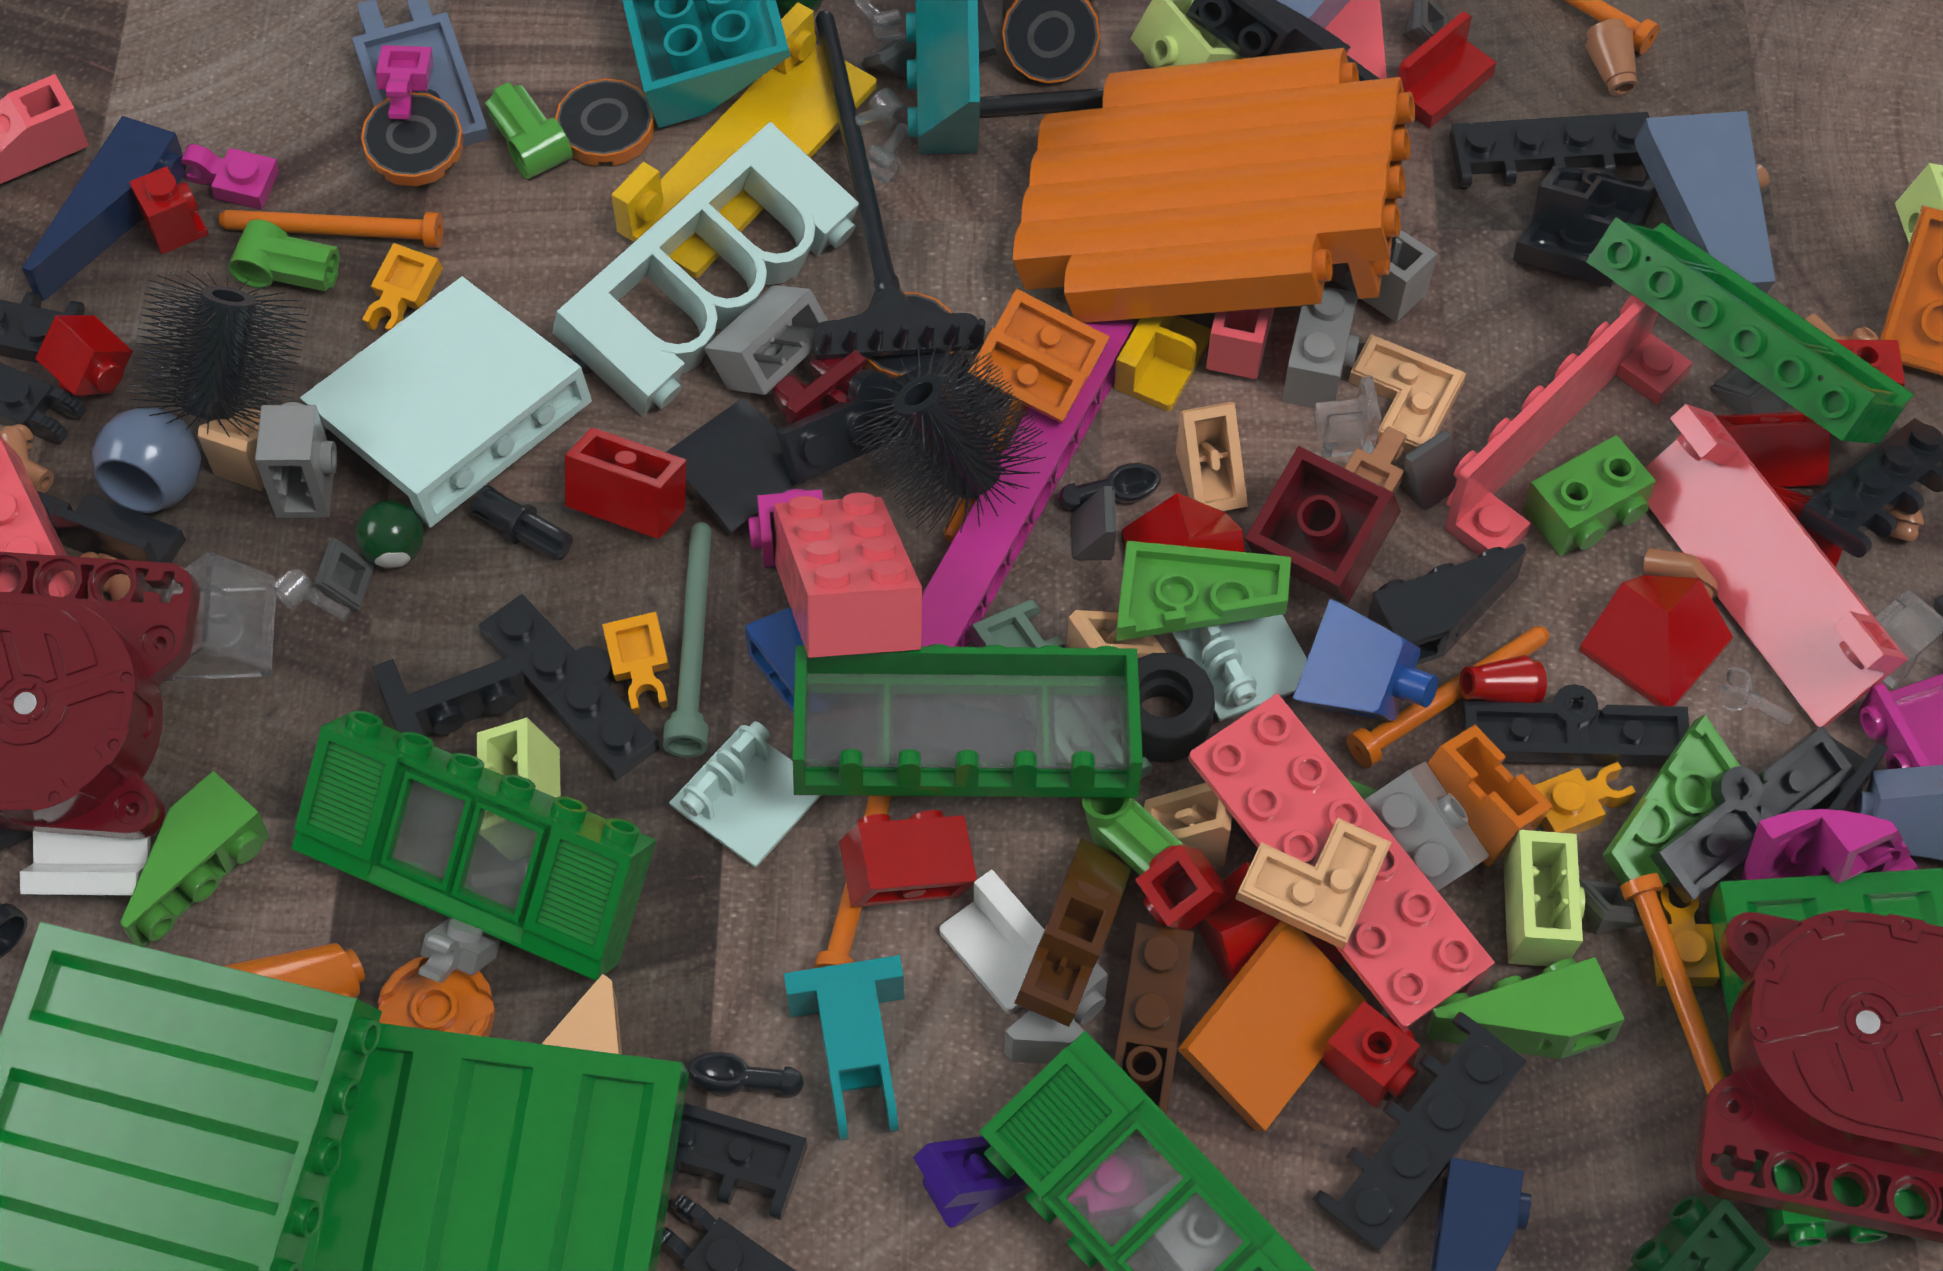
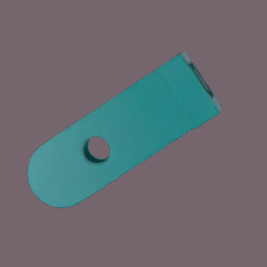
M900 955L784 973L790 1018L819 1013L839 1140L849 1139L842 1092L878 1086L882 1088L889 1132L899 1131L896 1102L879 1003L905 999L904 974Z

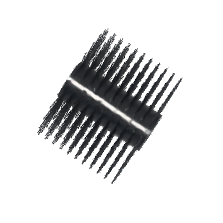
M209 273L208 275L215 286H208L194 276L206 286L204 288L196 281L193 283L176 275L202 290L162 276L159 277L180 284L186 289L148 280L175 291L145 286L169 294L144 293L163 301H143L163 308L141 307L165 315H142L160 321L156 323L140 321L162 330L138 328L162 336H139L158 342V344L136 342L160 351L134 350L160 358L134 356L153 362L156 365L133 364L147 367L157 372L131 371L158 379L130 377L153 385H129L156 392H134L128 390L127 392L161 397L163 399H129L142 400L144 402L176 403L173 405L137 408L163 407L159 408L160 410L167 407H181L182 409L149 416L184 410V412L178 415L180 417L167 423L189 414L196 416L186 430L198 418L207 419L208 435L209 420L217 419L220 426L230 437L219 419H226L243 432L229 420L233 418L240 427L242 426L237 421L259 431L234 416L246 419L259 426L258 422L251 420L247 416L260 419L258 414L261 413L247 409L261 411V408L255 405H269L266 403L284 404V402L276 401L269 397L293 398L269 391L268 389L295 392L271 384L285 383L295 385L273 376L297 378L273 369L299 371L277 363L299 364L278 356L300 358L301 356L278 349L301 350L281 342L302 344V342L285 336H305L282 328L304 329L287 322L306 323V321L284 315H309L279 310L278 308H306L263 304L266 302L298 300H255V298L284 294L285 292L261 296L250 295V293L265 287L246 293L240 289L249 279L239 289L237 287L235 289L229 287V275L227 277V287L218 286ZM174 288H177V289H180V290H184V291H187V292H191V293H194V294H190V293H186V292H181V291H178V290H176V289H174ZM164 291H169V292L184 294V295H186V296H177V295L170 294V293H167V292H164ZM160 296L174 297V298H176V299H178V300H174V299H170V298H165V297H160ZM174 302H180V303H184V304H187V305H179V304H176V303H174ZM160 304L179 306V308H172ZM266 309L275 310V311H281V312H286V313H273V312H270V311H266ZM160 312H165V313H170V314H175V315H167V314L160 313ZM272 315H278V316H282V317H286V318H290V319H294V320L282 319V318H275V317H271V316H272ZM157 317L171 318V319H173V320H175V321L166 320V319H161V318H157ZM263 318H270L278 321L265 320ZM176 324H181V325H184V326H186V327H183V326H175V325H176ZM275 324L285 325L289 327L277 326ZM157 325L176 327L177 329H169ZM270 329H280V330H283V331H286V332H281V331H276V330H270ZM270 335H271V336H275V337L282 338V339H286V340L273 339V338H269V337H267V336H270ZM158 339H168V340H170V341H172V342L163 341V340H158ZM269 344L277 345V346H282V347H273V346H271V345H269ZM154 346L173 348L174 350H166ZM273 349V350L280 351V352H283V353L274 352V351H268V350ZM263 356H268L279 360L265 359L263 358ZM156 360H166V361H168V362H170V363L161 362V361H156ZM265 365H270V366H275V367H280V368L267 367V366H265ZM152 367L170 369L171 371H164ZM261 370H270V371H273V372H276V373L266 372V371H261ZM258 377H265V378H269V379H273V380H277V381L260 379V378H258ZM154 381H164V382L167 383V384L159 383V382H154ZM260 385L268 386V387H273V388H265V387H262V386H260ZM150 388L163 389V390H169V391H167V392H162V391H158V390H154V389H150ZM158 394H167L174 397L159 396ZM253 397H259V398H263V399H267V400H271V401L258 400V399H255V398H253Z
M936 342L926 375L921 376L919 348V372L915 362L917 378L914 379L912 374L910 376L902 360L901 362L911 380L907 383L902 378L906 385L883 371L903 386L899 390L900 392L886 387L879 388L869 385V387L894 392L898 395L892 399L858 401L887 403L891 405L854 416L895 406V409L860 416L877 418L850 431L878 418H888L863 428L866 429L877 425L873 429L867 430V433L853 441V443L870 432L877 433L863 441L880 433L872 441L861 445V447L866 445L862 450L872 446L870 449L879 447L864 458L874 453L868 460L876 456L873 461H878L874 465L882 461L886 463L885 467L882 468H886L883 473L887 472L883 478L889 474L891 475L888 478L895 476L892 480L898 478L895 482H898V484L890 489V491L913 479L908 485L902 488L899 487L894 491L895 494L898 490L902 489L897 495L907 491L902 496L909 493L906 498L910 497L907 502H911L905 506V509L909 505L917 504L920 500H923L913 510L915 511L922 505L917 512L919 513L933 504L916 524L938 503L936 509L919 525L934 512L937 513L943 505L936 516L937 518L950 498L954 496L953 502L934 524L935 526L952 506L949 520L943 533L944 536L963 499H966V506L960 533L965 523L967 510L969 512L971 498L976 497L980 527L979 503L983 515L984 512L979 495L983 494L984 497L986 495V501L990 502L998 517L986 493L988 490L1000 501L991 488L1007 499L1009 498L993 487L996 483L1000 485L998 482L1011 487L1015 485L1030 489L999 480L1000 475L1040 473L1013 471L1005 468L1042 459L1038 457H1019L1042 445L1017 456H1007L1039 444L1036 443L1018 449L1023 445L1030 444L1027 442L1037 436L1035 435L1027 441L1019 442L1033 434L1031 433L1015 441L1021 435L1033 430H1028L1033 424L1027 428H1024L1027 424L1017 427L1026 421L1024 420L1019 423L1027 415L1019 417L1026 412L1023 411L1017 415L1021 412L1019 410L1013 413L1020 406L1009 411L1018 404L1016 403L1008 408L1012 402L1006 403L995 410L1001 403L1010 401L1016 396L1007 399L1010 395L1003 397L1005 394L999 395L1008 388L1006 387L998 392L1007 383L985 394L991 387L999 384L997 382L1000 380H994L996 377L989 379L990 376L996 373L994 372L989 375L993 370L989 369L994 364L988 365L992 361L976 372V369L983 364L978 365L977 362L987 355L980 359L978 357L974 363L966 367L978 355L977 353L960 370L962 363L971 355L969 354L964 359L966 354L963 352L949 373L944 376L945 370L966 344L946 366L951 351V343L934 374H932ZM949 351V353H948V355H947V357H946V359H945V362H944V364H943V366H942V369H941L939 375H936V373H937V371H938L940 365L942 364V362H943V360H944V358H945L947 352ZM964 354L962 360H961L960 363L956 366V364L958 363V361L960 360V358H961L962 355ZM975 363H977V364L975 365V367L973 368V370L970 371L968 374H966V373L971 369V367H972ZM966 369H968V370L964 373V375H963L959 380H957V379H958V375H959L960 373H962L963 371H965ZM987 369L982 375H980V376L974 378V377L977 376L982 370ZM955 370V372H954V374L952 375V377L949 378V379H947L948 376L950 375V373ZM986 373H988L987 376H986L982 381H979V382H978V380H979L983 375H985ZM966 378L961 386L956 387L961 380ZM995 382L993 385L986 388L987 384ZM963 387H965L964 391L959 393V391ZM1005 398L1002 402L996 404L998 400ZM969 399H973L972 402L966 403ZM892 412H897V413H895L894 415H887V414H890V413H892ZM1015 414L1013 417L1006 420L1008 416ZM979 415H983L982 418L977 419ZM1017 417L1012 423L1006 425L1011 419ZM895 419L891 424L881 426L885 422ZM895 424H898L895 428H889ZM886 427V428H884V429H882V430L873 431V430H875V429H879V428ZM1024 430L1021 434L1012 437L1017 432ZM893 433H898L896 436L889 438ZM882 438L879 442L869 445L873 441ZM1022 443L1021 445L1010 447L1014 444ZM1001 446H1006L1001 450H997ZM880 448H884L880 453L876 454ZM1015 448L1007 454L1000 455L1004 450ZM890 449L884 456L877 458L881 453ZM1033 459L1005 467L1001 466L1003 463ZM892 463H896L892 468L888 469ZM902 464L897 470L889 473L894 467ZM903 478H907L903 483L899 484ZM942 485L938 491L934 492L937 486ZM921 490L916 497L911 499L917 491ZM941 492L940 497L933 501V499L938 495V493ZM952 492L949 498L944 501L946 495ZM924 494L919 500L913 502L917 497ZM959 497H961L962 499H961L959 505L957 506V508H956V510H955V512H954V514H953V516H952V513H953V511H954V509H955V506H956V504H957V501H958ZM929 499H931V501L927 504V506L923 508V506L925 505V503H926Z

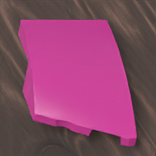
M1798 810L1778 814L1759 821L1740 880L1831 875L1835 882L1839 884L1861 873L1919 870V868L1909 854L1911 853L1903 842L1899 830L1891 821L1844 810Z

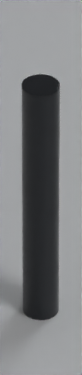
M1104 88L980 97L979 117L1102 108Z

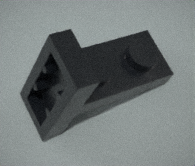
M514 655L410 694L406 692L393 659L372 666L395 730L401 733L414 732L427 737L435 734H449L460 729L466 722L487 714L497 715L511 710L517 703L528 699L523 677Z

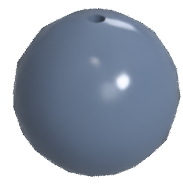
M155 407L136 408L118 413L98 433L92 449V466L99 487L110 499L136 512L151 513L175 507L195 487L201 469V454L194 432L190 428L186 430L188 426L181 419L167 423L178 418L172 413L149 416L167 412Z

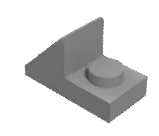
M1096 962L1070 1027L1029 1010L1005 1030L1004 1054L1012 1062L1049 1064L1066 1046L1068 1047L1084 1032L1076 1022L1078 1021L1081 1025L1088 1023L1104 1007L1108 974Z

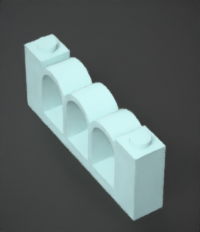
M769 122L557 310L552 333L642 417L655 405L663 409L681 391L682 385L679 384L681 374L687 373L700 365L707 355L704 347L712 341L715 329H725L762 295L765 285L785 283L797 276L806 262L809 251L818 256L830 244L834 248H838L850 237L856 228L852 221L859 202L773 123ZM744 189L790 232L795 239L796 247L785 253L765 252L750 242L718 211ZM694 233H697L740 273L746 281L749 291L735 298L726 299L714 296L702 288L669 255ZM647 277L691 317L698 327L700 336L689 343L673 344L664 342L649 331L618 301L642 279Z

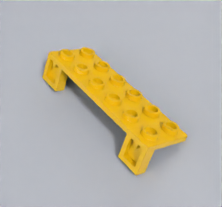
M797 2L781 19L791 56L759 77L661 180L659 170L643 161L611 194L618 233L635 242L769 122L773 123L810 158L840 128L822 48L816 44L817 38L815 35L813 10ZM845 61L857 109L877 88V80L874 76ZM743 189L718 212L737 230L742 232L764 208ZM694 233L669 255L676 264L693 278H699L720 256L697 233Z

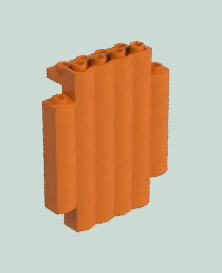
M1345 48L1109 73L1104 84L1102 108L1045 114L1039 125L1037 151L1031 161L1029 187L1023 197L1021 223L1017 228L1013 246V262L1024 289L1064 287V295L1073 317L1083 323L1321 304L1324 282L1331 281L1332 264L1348 263L1358 299L1378 298L1382 275H1389L1392 237H1399L1401 232V218L1397 199L1404 198L1406 192L1402 162L1410 158V138L1406 126L1409 123H1414L1415 120L1412 92H1404L1401 77L1359 81L1357 65L1355 62H1348Z

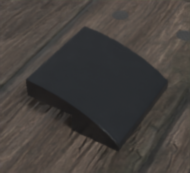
M744 398L738 400L666 451V453L686 459L687 496L690 500L697 497L727 537L749 522L750 517H756L759 514L757 495L784 493L801 484L790 479L775 430L777 429Z

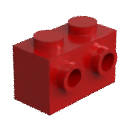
M593 427L565 454L566 507L660 539L685 511L686 459Z
M940 810L922 811L913 814L909 819L890 820L888 814L868 815L858 819L856 825L839 841L851 907L955 899L977 880L964 815L943 817V812Z

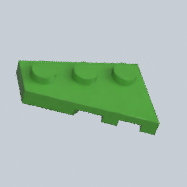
M1127 541L1116 641L1286 614L1291 557Z
M1706 715L1694 720L1603 853V858L1621 884L1652 873L1659 874L1663 886L1667 884L1668 881L1653 862L1650 855L1714 807L1715 803L1711 796L1713 780L1719 773L1740 766Z

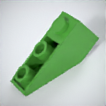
M214 771L170 807L120 922L129 940L134 945L145 947L151 941L160 940L167 935L179 916L195 902H202L209 898L219 886L220 880L238 864H244L252 860L261 850L263 843L270 837L259 812Z
M1596 957L1578 963L1574 959L1569 958L1553 963L1538 976L1522 980L1521 976L1504 978L1493 984L1489 991L1472 997H1468L1466 993L1452 995L1432 1010L1425 1033L1429 1040L1463 1044L1468 1035L1460 1031L1452 1022L1453 1018L1460 1011L1516 1053L1562 1059L1614 1042L1625 1019Z

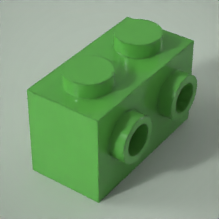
M1615 435L1533 480L1530 483L1522 511L1562 557L1578 547L1581 550L1592 547L1602 539L1606 531L1620 523L1628 526L1639 520L1649 509L1648 502L1656 480L1622 440Z

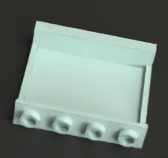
M463 276L300 397L302 404L317 406L324 431L328 429L409 496L414 511L421 518V521L430 528L592 402L581 366Z

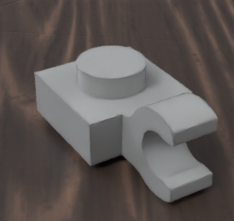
M449 918L425 934L420 955L429 958V960L420 967L418 974L439 983L446 981L455 970L474 975L496 959L501 939L484 933L481 929Z

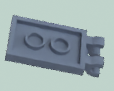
M376 0L357 3L364 34L354 36L352 40L373 106L375 107L389 98L386 97V90H377L375 72L382 45L432 47L433 68L428 91L415 92L431 94L445 101L456 112L463 132V147L489 140L488 128L448 13L432 15L428 0H406L411 22L385 28Z

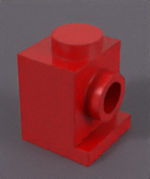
M168 166L129 181L142 218L161 254L209 235L197 211L199 210L187 182L185 181L177 185L176 179L171 174Z

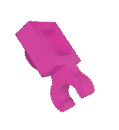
M382 45L375 73L377 90H386V97H390L389 119H410L412 92L428 91L433 68L432 47Z
M188 144L181 159L182 164L190 165L186 174V180L196 184L211 185L214 199L260 210L263 209L279 173L277 159L229 148L224 159H221L203 146Z

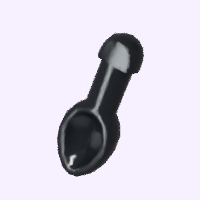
M1128 463L1118 466L1106 479L1080 485L1071 483L1064 486L1059 492V502L1064 509L1075 511L1103 486H1112V490H1115V500L1124 504L1139 502L1156 491L1161 483V474L1150 465Z
M710 1052L700 1055L691 1060L687 1068L689 1078L698 1087L715 1095H732L741 1090L780 1093L782 1098H792L797 1096L804 1086L803 1077L795 1068L785 1066L784 1070L751 1067L742 1058L726 1052Z

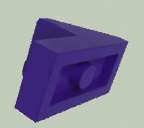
M983 1136L928 1143L913 1157L924 1175L922 1180L923 1186L946 1225L950 1228L967 1222L1028 1187L1027 1183L1017 1173L1008 1180L984 1155V1152L991 1145Z

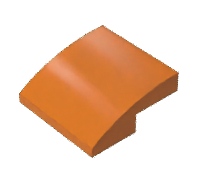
M1016 288L995 328L991 329L981 348L982 350L976 357V359L978 357L980 359L987 355L978 361V365L983 364L976 369V372L992 361L988 365L994 364L989 369H993L989 375L994 372L996 373L990 376L989 379L996 377L994 380L1000 379L997 383L1005 380L998 387L1007 383L1002 386L999 392L1008 387L1001 393L1010 395V398L1016 396L1012 399L1019 398L1016 401H1021L1020 403H1024V405L1063 424L1106 348L1110 336ZM975 363V364L971 367V369L968 371V373L973 370V368L975 367V365H976L977 363ZM987 369L982 370V371H981L977 376H975L974 378H976V377L982 375ZM988 373L983 375L978 381H982ZM992 382V383H990V384H987V386L990 387V386L993 385L995 382Z

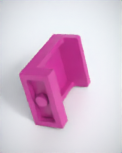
M1943 674L1892 691H1888L1884 683L1872 686L1859 709L1860 721L1863 730L1869 738L1876 740L1877 743L1881 742L1888 747L1884 755L1887 769L1943 765Z

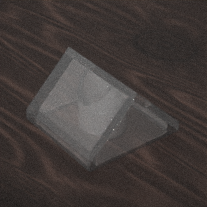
M208 551L184 568L196 579L200 587V602L192 651L184 666L165 681L271 676L277 589L275 576ZM175 580L172 581L169 589H165V599L168 603H170L173 594H182L183 588Z

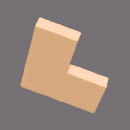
M1370 334L1354 367L1350 371L1348 382L1393 401L1377 431L1375 441L1379 442L1385 429L1390 426L1407 435L1401 447L1404 448L1403 453L1408 454L1438 434L1464 384L1466 373Z
M1337 818L1315 867L1261 842L1235 899L1344 949L1392 842Z

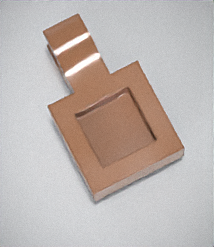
M1388 426L1372 454L1356 448L1345 469L1395 494L1403 480L1405 471L1396 465L1404 452V448L1401 446L1405 442L1407 435Z

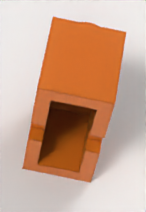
M1473 725L1442 744L1427 764L1447 794H1452L1465 810L1468 817V825L1490 856L1483 861L1489 868L1504 857L1519 830L1534 831L1553 808V805L1523 774L1514 777L1501 764L1506 756L1476 725Z

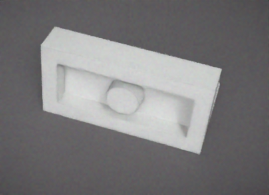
M33 831L34 863L20 871V894L132 895L151 852V835L142 839H126Z
M991 869L974 882V902L941 924L940 935L1007 1014H1012L1021 1006L1014 1004L1044 929Z

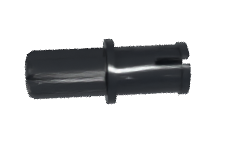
M490 485L484 486L473 499L471 505L473 511L471 514L502 530V532L506 533L508 541L514 544L523 542L551 559L562 560L567 556L573 544V537L568 532L538 516L537 509L530 504L521 505L504 496V494Z

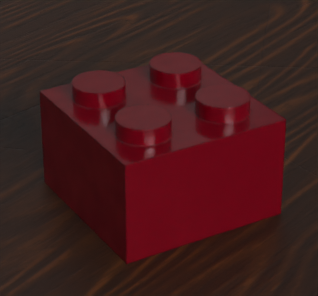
M1298 446L1247 533L1245 540L1252 553L1291 557L1290 575L1349 604L1400 515L1401 510L1394 492Z

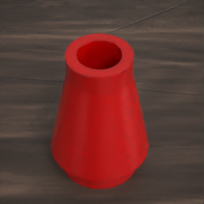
M1519 655L1479 666L1464 667L1460 674L1459 687L1463 698L1466 700L1541 703L1547 690V675L1541 662L1531 660L1527 655Z

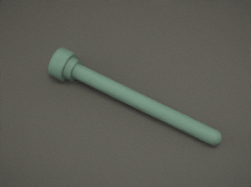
M704 522L694 524L690 530L677 711H674L670 719L664 724L663 748L669 754L678 757H697L704 754L708 748L709 726L704 721L703 715L699 712L712 535L710 526Z

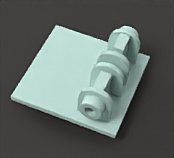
M1283 615L1172 632L1183 655L1192 659L1203 668L1212 682L1215 699L1214 713L1219 722L1256 708L1276 693L1281 698L1295 693L1307 661L1304 652Z
M756 721L750 726L741 725L669 802L672 808L754 868H757L822 796L794 795L793 761L766 742L771 735L762 724Z

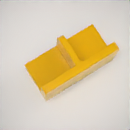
M1178 315L1140 318L1116 359L1114 389L1165 411H1171L1209 346L1211 329Z

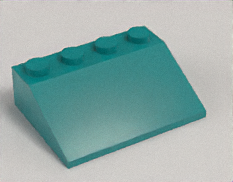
M622 0L643 90L658 128L706 115L791 56L776 0Z
M915 0L916 12H906V43H916L917 59L907 60V90H917L918 107H908V137H918V154L978 153L980 116L978 0Z

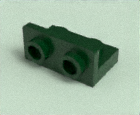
M1691 1195L1678 1202L1668 1214L1670 1222L1659 1235L1646 1241L1634 1252L1631 1257L1633 1265L1627 1271H1754L1771 1249L1729 1199L1717 1196Z

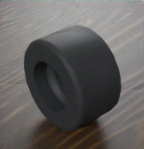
M1151 653L1138 658L1142 757H1146L1154 762L1176 761L1189 756L1193 749L1206 741L1212 726L1215 707L1214 686L1206 671L1192 659L1175 653ZM1155 696H1167L1181 703L1185 707V712L1173 718H1160L1147 712L1142 707V703ZM1114 697L1113 715L1121 727L1120 697Z

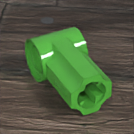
M508 82L494 89L490 99L485 102L487 114L507 141L511 157L525 179L528 180L573 158L570 143L560 124L553 117L548 120L522 85L515 86Z
M255 219L246 224L228 264V270L235 279L243 284L249 279L245 285L254 288H262L267 285L269 287L273 281L327 291L328 288L333 289L337 280L340 254L336 246L288 237L287 233L279 226L265 220Z
M1082 798L1085 817L1094 843L1102 848L1114 851L1139 875L1150 868V861L1160 852L1174 845H1184L1137 803L1134 798Z

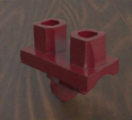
M854 350L845 358L816 360L814 355L809 363L810 373L816 378L813 383L806 386L795 375H788L778 382L773 388L774 402L786 416L787 425L839 402H850L848 396L850 381L854 375L862 371V367L866 365V358L857 350Z

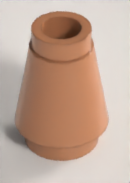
M1608 19L1595 24L1586 33L1588 40L1585 43V49L1606 87H1608L1609 94L1611 96H1623L1633 92L1638 87L1633 31L1626 27L1621 19Z

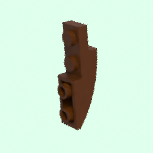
M1082 838L1080 839L1014 1004L1070 1027L1093 968L1101 954L1131 871V867L1116 853Z
M1136 923L1114 1061L1167 1115L1194 932ZM1139 1131L1114 1153L1160 1161L1161 1156Z

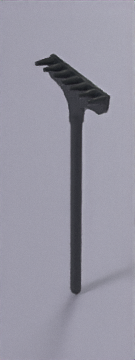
M820 11L816 16V26L855 195L859 202L858 208L875 277V292L868 309L862 314L839 320L823 321L816 326L813 334L816 360L845 358L854 350H857L863 357L918 354V348L919 354L933 353L936 342L935 353L946 352L951 343L952 348L950 352L960 351L965 344L966 346L962 351L965 349L966 351L975 350L977 347H979L977 350H981L984 344L986 324L984 319L978 320L970 313H947L928 310L910 301L900 289L899 278L895 275L835 18L830 11Z

